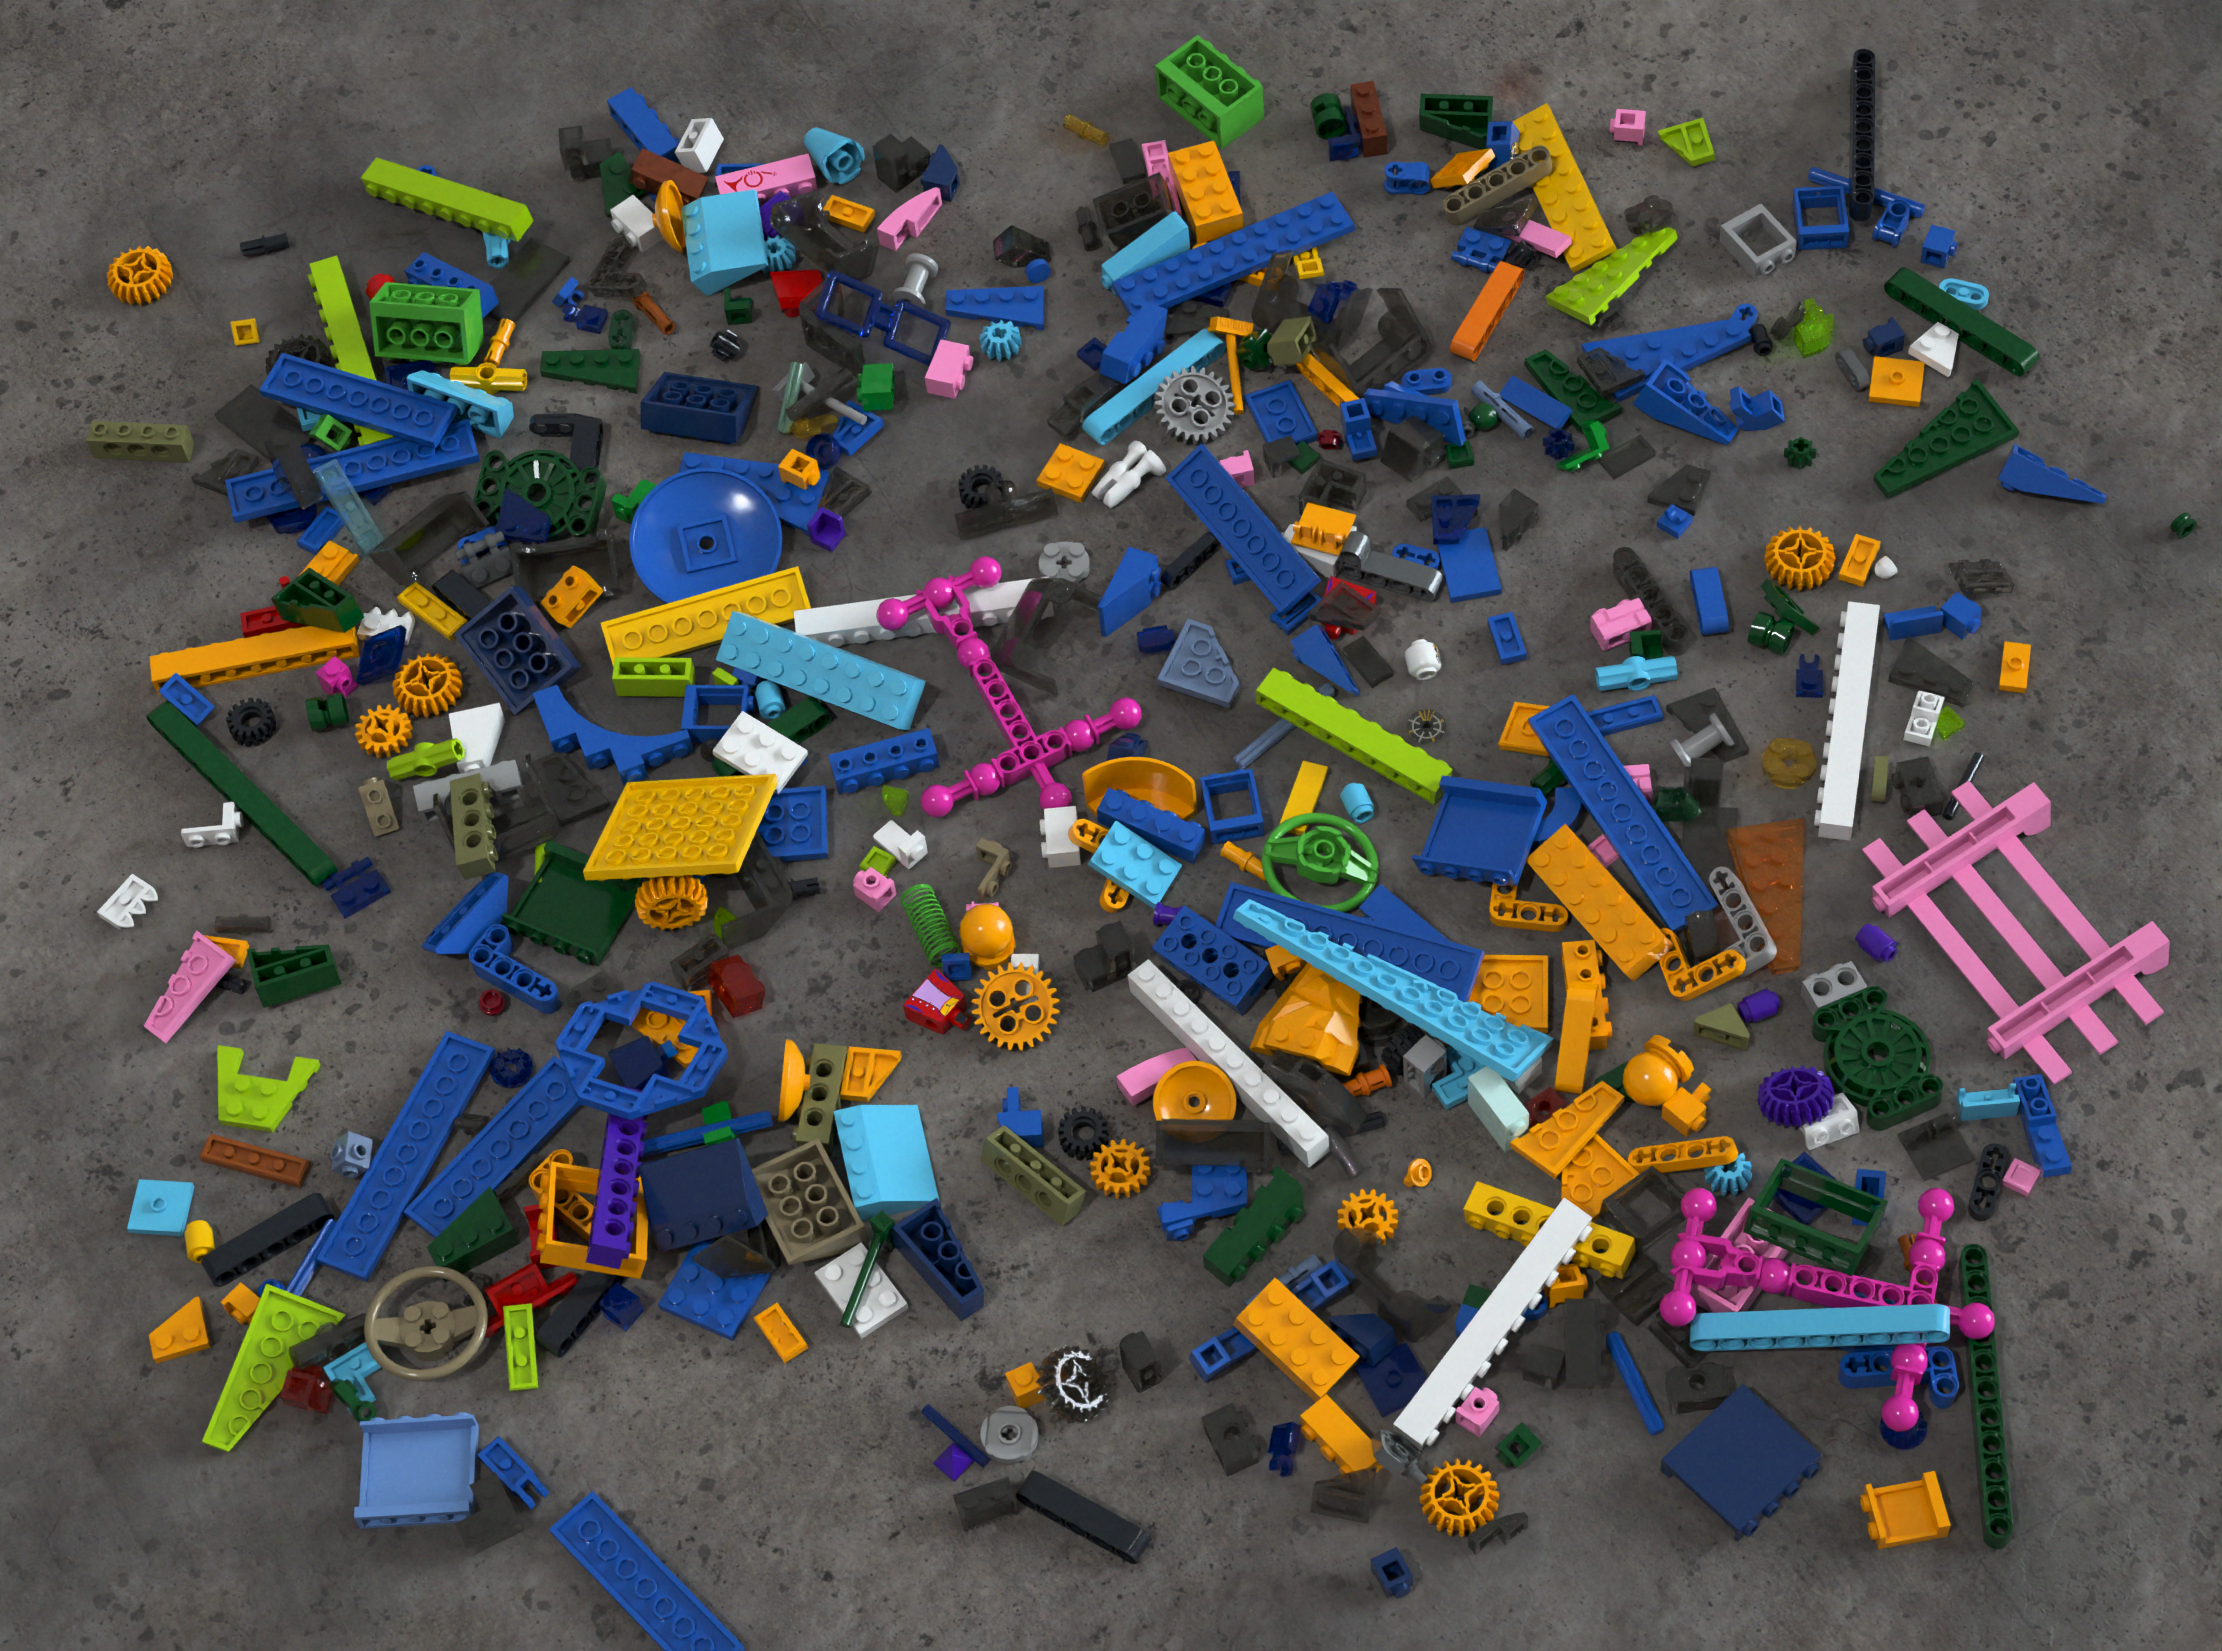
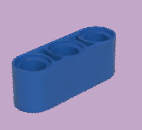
M1717 567L1690 570L1691 589L1701 635L1729 632L1728 615Z

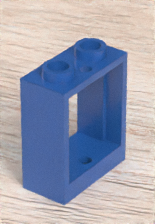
M1843 186L1794 188L1792 208L1797 249L1847 248L1849 226ZM1836 207L1838 225L1803 226L1802 208Z
M686 685L681 731L687 729L692 743H719L731 726L697 725L700 705H741V712L743 711L750 715V711L755 710V697L750 695L748 685Z
M1237 769L1229 773L1209 774L1206 777H1200L1201 793L1212 845L1264 836L1263 818L1252 769ZM1248 789L1253 815L1215 821L1210 796Z

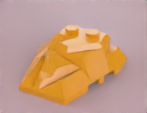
M1307 963L1259 1023L1249 1049L1253 1052L1276 1057L1278 1051L1316 1060L1319 1061L1325 1070L1350 1076L1360 1048L1357 1036L1358 1027H1361L1359 1004L1362 1003V995L1348 985L1337 981L1331 975Z

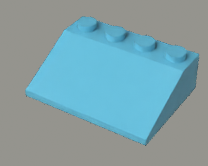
M755 189L701 197L681 207L691 282L707 297L768 266L758 196Z
M858 1105L833 1111L854 1207L862 1222L875 1217L881 1210L887 1215L922 1208L935 1198L939 1200L917 1105Z

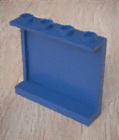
M1442 775L1439 783L1444 792L1441 804L1421 856L1412 855V860L1419 871L1426 875H1445L1451 879L1461 877L1468 878L1474 882L1488 881L1499 886H1506L1507 884L1517 886L1547 805V800L1541 790L1533 787Z

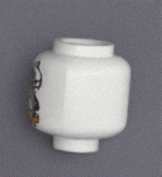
M1424 639L1414 641L1411 644L1412 646L1405 651V660L1409 674L1418 680H1428L1435 677L1441 668L1437 646Z

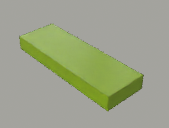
M532 1303L503 1306L510 1392L538 1389Z

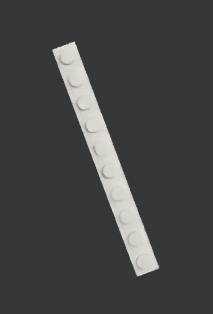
M1049 576L998 583L988 589L974 586L962 591L970 603V620L973 627L993 626L1007 622L1017 623L1022 620L1044 619L1054 616ZM916 594L893 598L901 600L903 602L907 599L916 596ZM886 599L794 611L796 633L834 647L937 632L934 630L925 612V608L909 615L906 625L900 630L890 631L884 629L878 623L876 613L880 603ZM954 599L949 607L937 610L940 616L946 615L949 617L951 614H959L960 608Z
M1848 601L1847 612H1841L1840 627H1845L1844 633H1839L1837 648L1842 649L1841 655L1836 654L1834 670L1839 671V676H1833L1831 692H1836V699L1830 698L1828 714L1834 715L1833 721L1827 720L1826 736H1831L1830 743H1824L1823 758L1828 759L1827 765H1822L1820 781H1825L1824 788L1819 787L1817 803L1822 804V809L1816 810L1814 826H1819L1818 837L1851 840L1880 605Z
M1149 959L1128 974L1130 992L1200 1061L1210 1063L1222 1070L1231 1081L1236 1097L1281 1139L1308 1168L1330 1152L1328 1135Z
M1563 1198L1394 1422L1393 1430L1403 1435L1420 1450L1425 1445L1430 1447L1440 1434L1437 1431L1443 1421L1448 1424L1456 1413L1454 1406L1460 1398L1463 1401L1466 1400L1474 1389V1386L1471 1384L1477 1376L1482 1378L1491 1366V1363L1488 1362L1494 1353L1500 1355L1508 1344L1505 1338L1511 1330L1515 1333L1519 1330L1525 1321L1523 1314L1528 1308L1533 1310L1542 1298V1295L1539 1293L1545 1285L1548 1287L1552 1286L1559 1276L1557 1269L1562 1263L1567 1265L1575 1255L1576 1251L1573 1248L1578 1241L1584 1242L1591 1234L1593 1228L1590 1227L1592 1222L1590 1215L1566 1198Z

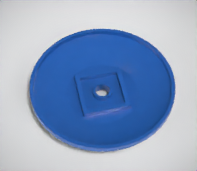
M696 468L670 476L646 495L639 505L631 524L629 547L634 568L642 583L656 598L668 604L775 573L782 552V530L774 505L755 483L728 470ZM705 539H710L714 542V546L709 550H703L700 547V543Z

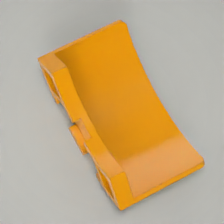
M1145 757L1118 758L1093 766L1082 774L1086 807L1096 818L1097 808L1108 788L1115 791L1117 789L1123 790L1131 798L1138 801L1146 800L1153 804L1154 808L1161 811H1171L1178 818L1187 822L1198 814L1194 780L1181 769L1164 761Z

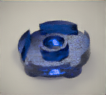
M313 503L295 508L296 511L293 513H286L290 511L286 510L266 516L270 525L277 533H297L307 530L317 515V505Z

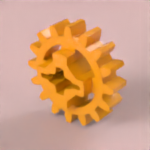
M388 704L386 709H382L380 705H377V711L375 712L368 709L369 715L367 717L361 715L362 723L355 725L358 731L355 733L360 748L362 750L365 749L369 756L375 752L377 758H380L382 753H386L387 757H390L393 750L396 753H400L399 747H407L406 739L412 738L410 730L413 727L407 713H402L400 707L393 711L391 704Z
M1125 1139L1121 1140L1120 1145H1116V1142L1111 1140V1147L1107 1148L1102 1144L1100 1146L1102 1153L1094 1152V1161L1090 1162L1091 1179L1096 1181L1097 1190L1104 1187L1105 1196L1114 1192L1116 1199H1119L1120 1193H1125V1196L1129 1198L1131 1190H1134L1136 1193L1140 1192L1139 1184H1148L1146 1176H1151L1149 1157H1145L1144 1148L1137 1150L1136 1142L1133 1141L1128 1146ZM1106 1162L1108 1166L1104 1168V1172L1102 1173L1103 1165ZM1139 1165L1138 1172L1134 1175L1133 1172L1137 1170L1136 1166Z
M1360 1189V1196L1358 1197L1350 1193V1202L1343 1200L1342 1209L1337 1211L1339 1218L1337 1224L1338 1229H1342V1238L1350 1236V1245L1360 1242V1249H1364L1366 1244H1370L1371 1248L1375 1249L1376 1242H1380L1383 1246L1386 1245V1236L1393 1238V1229H1398V1220H1396L1398 1218V1210L1394 1209V1201L1386 1202L1385 1193H1382L1379 1197L1376 1196L1375 1189L1371 1190L1370 1195H1366L1364 1189ZM1382 1211H1383V1212L1385 1213V1215H1386V1218H1387L1386 1221H1384V1217L1381 1216V1212H1382ZM1349 1217L1352 1218V1221L1355 1224L1354 1227L1351 1226L1349 1222Z

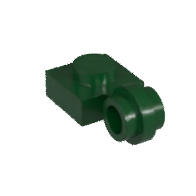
M335 1378L327 1385L342 1404L352 1411L353 1417L357 1422L370 1421L371 1418H375L376 1408L374 1404L369 1401H361L355 1395L358 1390L348 1379L343 1381ZM366 1407L368 1413L365 1417H362L361 1410Z

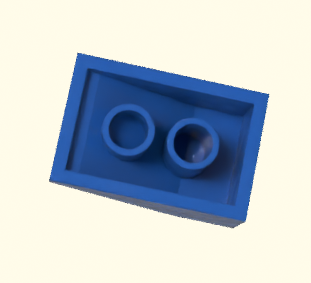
M1128 547L1098 605L1101 636L1107 637L1147 608L1155 596H1159L1162 582L1160 581L1161 567H1158L1157 555Z

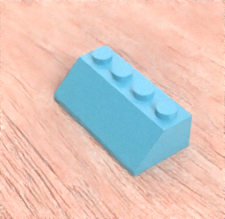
M423 370L409 374L407 377L409 391L456 404L458 412L452 422L469 419L472 429L502 439L514 418L512 402L503 397H495L481 389H473L459 381H451L437 373H429Z

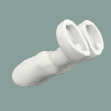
M1133 441L1128 446V453L1123 461H1118L1110 467L1109 471L1093 489L1092 495L1099 500H1103V503L1112 509L1140 485L1143 475L1150 472L1153 475L1161 476L1166 472V467L1152 450L1147 451L1141 442ZM1135 463H1138V464L1135 466L1134 469H1131V470L1129 471V469H1130Z

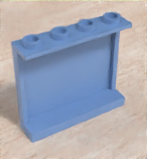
M459 1412L455 1413L454 1416L429 1414L424 1418L400 1416L397 1419L391 1420L371 1418L370 1421H360V1427L363 1431L359 1507L354 1509V1519L360 1529L475 1522L479 1425L473 1414Z

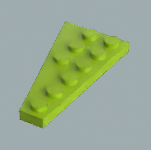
M1664 224L1653 226L1650 231L1634 238L1631 243L1621 249H1617V251L1604 260L1594 263L1588 270L1575 275L1572 280L1564 285L1556 287L1553 292L1545 296L1548 305L1592 325L1596 321L1595 316L1599 312L1604 313L1609 308L1608 303L1612 299L1619 298L1640 277L1639 272L1643 268L1648 269L1652 265L1651 259L1654 256L1662 255L1678 239L1676 230Z
M266 1284L201 1443L228 1453L346 1314Z

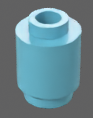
M770 680L759 683L756 687L755 697L760 715L765 719L774 720L782 715L786 709L780 687Z
M1357 783L1346 785L1340 794V798L1350 819L1354 820L1357 824L1369 821L1374 816V805L1364 785Z

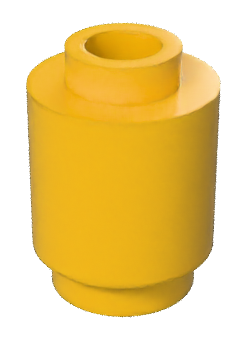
M197 1220L187 1225L184 1235L188 1259L201 1263L202 1258L215 1249L213 1230L208 1222Z

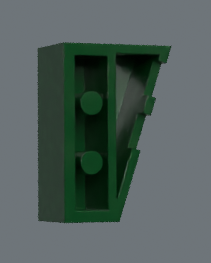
M1421 94L1419 108L1420 130L1479 150L1487 149L1488 122H1493V96Z
M329 945L296 946L295 950L283 951L276 947L266 952L246 949L254 986L263 1008L342 984L337 963Z
M489 1187L427 1246V1249L435 1266L447 1267L463 1274L520 1243L493 1190ZM442 1278L445 1283L448 1282V1281H450V1280H447V1279Z

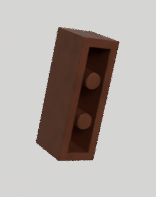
M1374 81L1350 84L1351 107L1363 157L1387 154V133Z
M642 148L631 169L628 183L657 196L663 182L672 180L676 184L685 206L703 196L709 177Z

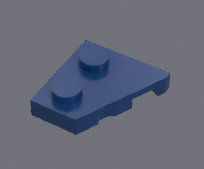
M849 400L846 405L867 416V421L864 425H861L845 415L840 417L838 428L832 435L831 443L834 448L851 456L884 426L882 418L868 410L865 412L863 407Z

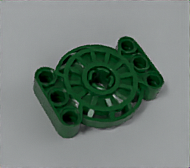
M537 449L527 451L510 461L501 451L492 450L485 455L471 511L482 525L492 526L499 522L508 534L527 543L543 544L552 542L569 532L577 542L587 543L595 535L607 482L597 468L586 467L580 472L570 459L561 453L551 450ZM502 461V465L499 468L493 469L495 463ZM564 463L569 465L572 469H567L564 466ZM592 478H598L595 484L588 485ZM491 485H496L493 491L487 492ZM544 488L546 490L544 498L538 502H533L530 496L534 497ZM592 501L588 508L582 509L585 502ZM490 508L489 513L481 515L484 509ZM506 524H512L515 530L507 527ZM580 525H586L583 531L576 532Z
M1879 986L1865 988L1818 1009L1814 1013L1811 1031L1816 1040L1825 1042L1823 1053L1824 1071L1827 1077H1829L1832 1086L1838 1093H1844L1849 1101L1868 1107L1866 1122L1875 1131L1886 1130L1934 1109L1939 1105L1943 1091L1942 1080L1934 1074H1929L1931 1053L1924 1033L1907 1017L1894 1011L1886 1010L1888 996L1886 991ZM1869 1002H1876L1879 1005H1872ZM1850 1012L1853 1013L1854 1016H1848L1844 1013ZM1821 1023H1827V1024H1829L1830 1026L1824 1027V1026H1822V1025H1820V1024H1821ZM1828 1050L1833 1054V1058L1830 1060ZM1869 1051H1871L1872 1055H1879L1886 1059L1874 1061L1868 1056ZM1923 1056H1925L1926 1065L1921 1062ZM1924 1090H1932L1935 1093L1929 1094L1926 1093ZM1904 1100L1909 1102L1910 1104L1904 1105L1899 1101ZM1880 1111L1885 1113V1115L1880 1116L1874 1112Z

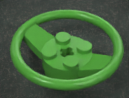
M1306 813L1287 819L1272 831L1262 851L1263 874L1274 894L1299 900L1287 892L1275 876L1272 862L1296 865L1297 873L1301 877H1306L1314 882L1335 884L1342 877L1362 885L1363 887L1356 895L1344 902L1333 905H1318L1344 913L1363 903L1373 891L1378 879V858L1369 838L1351 822L1331 814ZM1321 823L1332 825L1350 834L1361 845L1367 860L1351 850L1350 844H1347L1346 840L1341 837L1342 833L1331 827L1317 826L1315 830L1307 833L1304 832L1302 836L1281 837L1291 829L1304 824Z

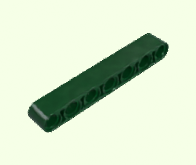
M1906 267L1900 268L1884 284L1885 292L1892 299L1934 325L1939 322L1959 334V341L2016 376H2023L2040 358L2038 351L2031 344Z

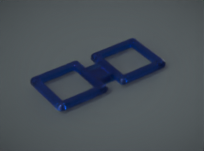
M835 270L828 272L815 310L817 318L863 338L870 336L872 327L886 332L883 340V345L886 348L930 366L940 340H946L951 324L948 319L902 299L896 302L895 307H891L881 302L883 297L881 290ZM835 282L872 297L862 326L826 311ZM903 311L939 326L931 355H927L894 340Z

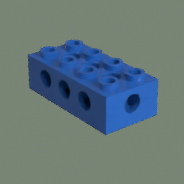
M1185 905L1152 947L1160 960L1241 1016L1245 1014L1274 975L1267 961ZM1192 944H1196L1193 948L1188 949ZM1217 958L1215 962L1210 963L1212 959ZM1239 972L1237 976L1230 978L1234 973Z

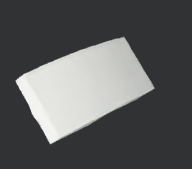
M1918 691L1903 740L1930 747L1945 697Z

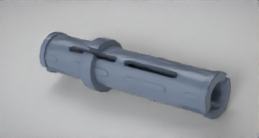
M1478 381L1473 385L1471 393L1481 402L1485 401L1492 405L1496 410L1497 416L1523 440L1532 434L1533 426L1529 425L1517 412L1509 407L1502 400L1503 397L1499 393H1494L1482 381Z
M1312 1254L1293 1268L1291 1266L1286 1269L1287 1273L1278 1278V1280L1290 1291L1323 1266L1319 1259ZM1261 1291L1256 1293L1248 1300H1245V1307H1247Z

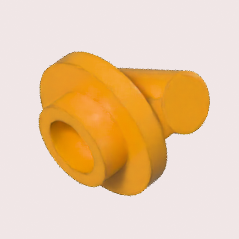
M1415 1158L1409 1165L1403 1184L1408 1187L1426 1186L1432 1176V1169L1428 1161Z

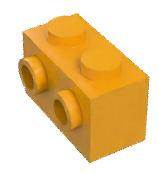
M573 565L563 574L554 588L547 592L546 597L540 604L558 623L571 629L604 590L586 571Z

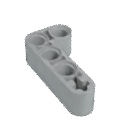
M1717 867L1711 872L1709 882L1740 938L1738 942L1729 946L1724 951L1729 949L1735 950L1744 957L1746 961L1745 970L1737 976L1743 978L1771 962L1777 954V948L1739 878L1729 868ZM1725 881H1726L1727 885H1728L1731 889H1728V890H1727V889L1725 888V883H1724ZM1741 900L1740 905L1733 908L1734 903ZM1753 921L1752 926L1745 930L1746 925ZM1765 943L1764 948L1757 952L1758 946ZM1731 959V960H1730V965H1729L1730 968H1733V967H1734V966H1733V962L1735 961L1734 959Z

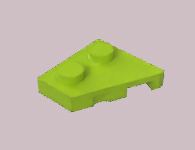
M1703 118L1658 131L1659 139L1692 167L1716 160Z

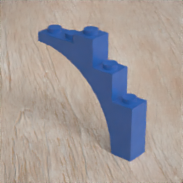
M558 685L533 693L555 755L567 753L574 748L580 747L589 770L602 768L614 762L623 786L627 782H639L641 779L647 778L646 768L659 766L663 762L684 757L694 751L687 729L667 735L647 737L623 735L607 731L579 715L564 699Z

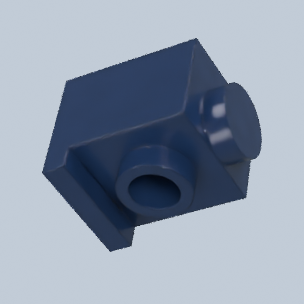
M1894 317L1888 319L1887 324L1878 325L1869 330L1868 337L1863 339V345L1868 353L1870 352L1873 357H1886L1903 350L1905 334Z
M1397 1547L1370 1559L1371 1572L1375 1575L1387 1598L1394 1595L1398 1599L1411 1591L1413 1575ZM1391 1576L1398 1577L1392 1581L1388 1580Z

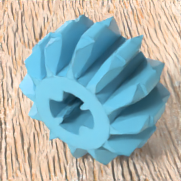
M779 235L772 239L769 236L767 237L765 248L768 266L761 269L763 273L791 270L792 264L796 263V251L793 243H790L787 237L781 239Z
M1001 319L997 324L991 321L990 327L983 326V333L980 334L979 341L983 354H987L990 360L997 357L1000 362L1002 358L1010 360L1011 354L1018 355V348L1022 344L1018 327L1013 326L1011 321L1004 324Z
M1744 1153L1739 1154L1735 1161L1730 1164L1704 1167V1172L1706 1173L1705 1182L1711 1184L1712 1192L1720 1189L1723 1197L1727 1194V1191L1736 1196L1738 1189L1745 1191L1748 1185L1747 1182L1752 1180V1173L1750 1172L1752 1165L1750 1161H1745Z

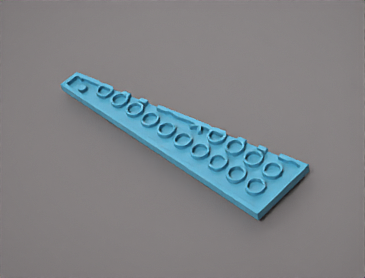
M1248 899L1235 910L1233 919L1240 922L1244 927L1252 929L1264 936L1268 941L1274 942L1288 950L1290 954L1307 961L1314 968L1331 975L1337 981L1355 989L1359 994L1367 996L1379 1003L1383 1008L1391 1010L1403 1017L1407 1022L1415 1024L1427 1031L1431 1036L1439 1038L1451 1045L1455 1050L1463 1052L1475 1059L1479 1064L1487 1066L1512 1082H1515L1551 1047L1554 1038L1524 1024H1521L1519 1028L1505 1021L1506 1016L1498 1012L1493 1016L1482 1011V1005L1476 1002H1462L1458 1000L1456 993L1441 988L1371 954H1368L1367 958L1353 952V946L1346 943L1342 946L1328 940L1329 935L1320 931L1318 933L1305 930L1303 923L1288 918L1257 902Z

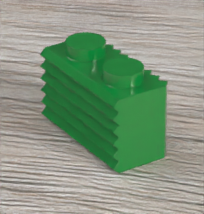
M893 363L863 365V373H858L857 401L862 402L865 412L867 410L870 412L872 410L881 411L882 409L885 411L889 409L891 411L893 409L895 388Z

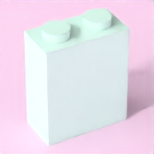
M1487 1066L1468 1077L1469 1106L1505 1153L1512 1149L1510 1148L1512 1140L1517 1137L1521 1138L1529 1132L1528 1111L1499 1073Z

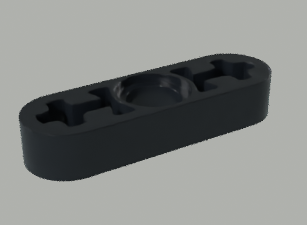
M1206 532L1164 570L1161 575V582L1171 590L1176 589L1218 551L1221 543L1211 532Z
M1989 1144L1982 1151L1968 1205L1969 1215L1977 1221H1986L1994 1213L2008 1159L2007 1150L2000 1144ZM1992 1154H1997L1998 1159L1995 1168H1989ZM1986 1176L1991 1177L1995 1180L1996 1185L1992 1188H1986L1980 1183V1179ZM1981 1195L1987 1197L1983 1211L1978 1210Z

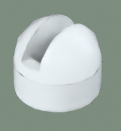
M1887 556L1881 558L1874 568L1875 574L1882 579H1888L1898 572L1894 563Z

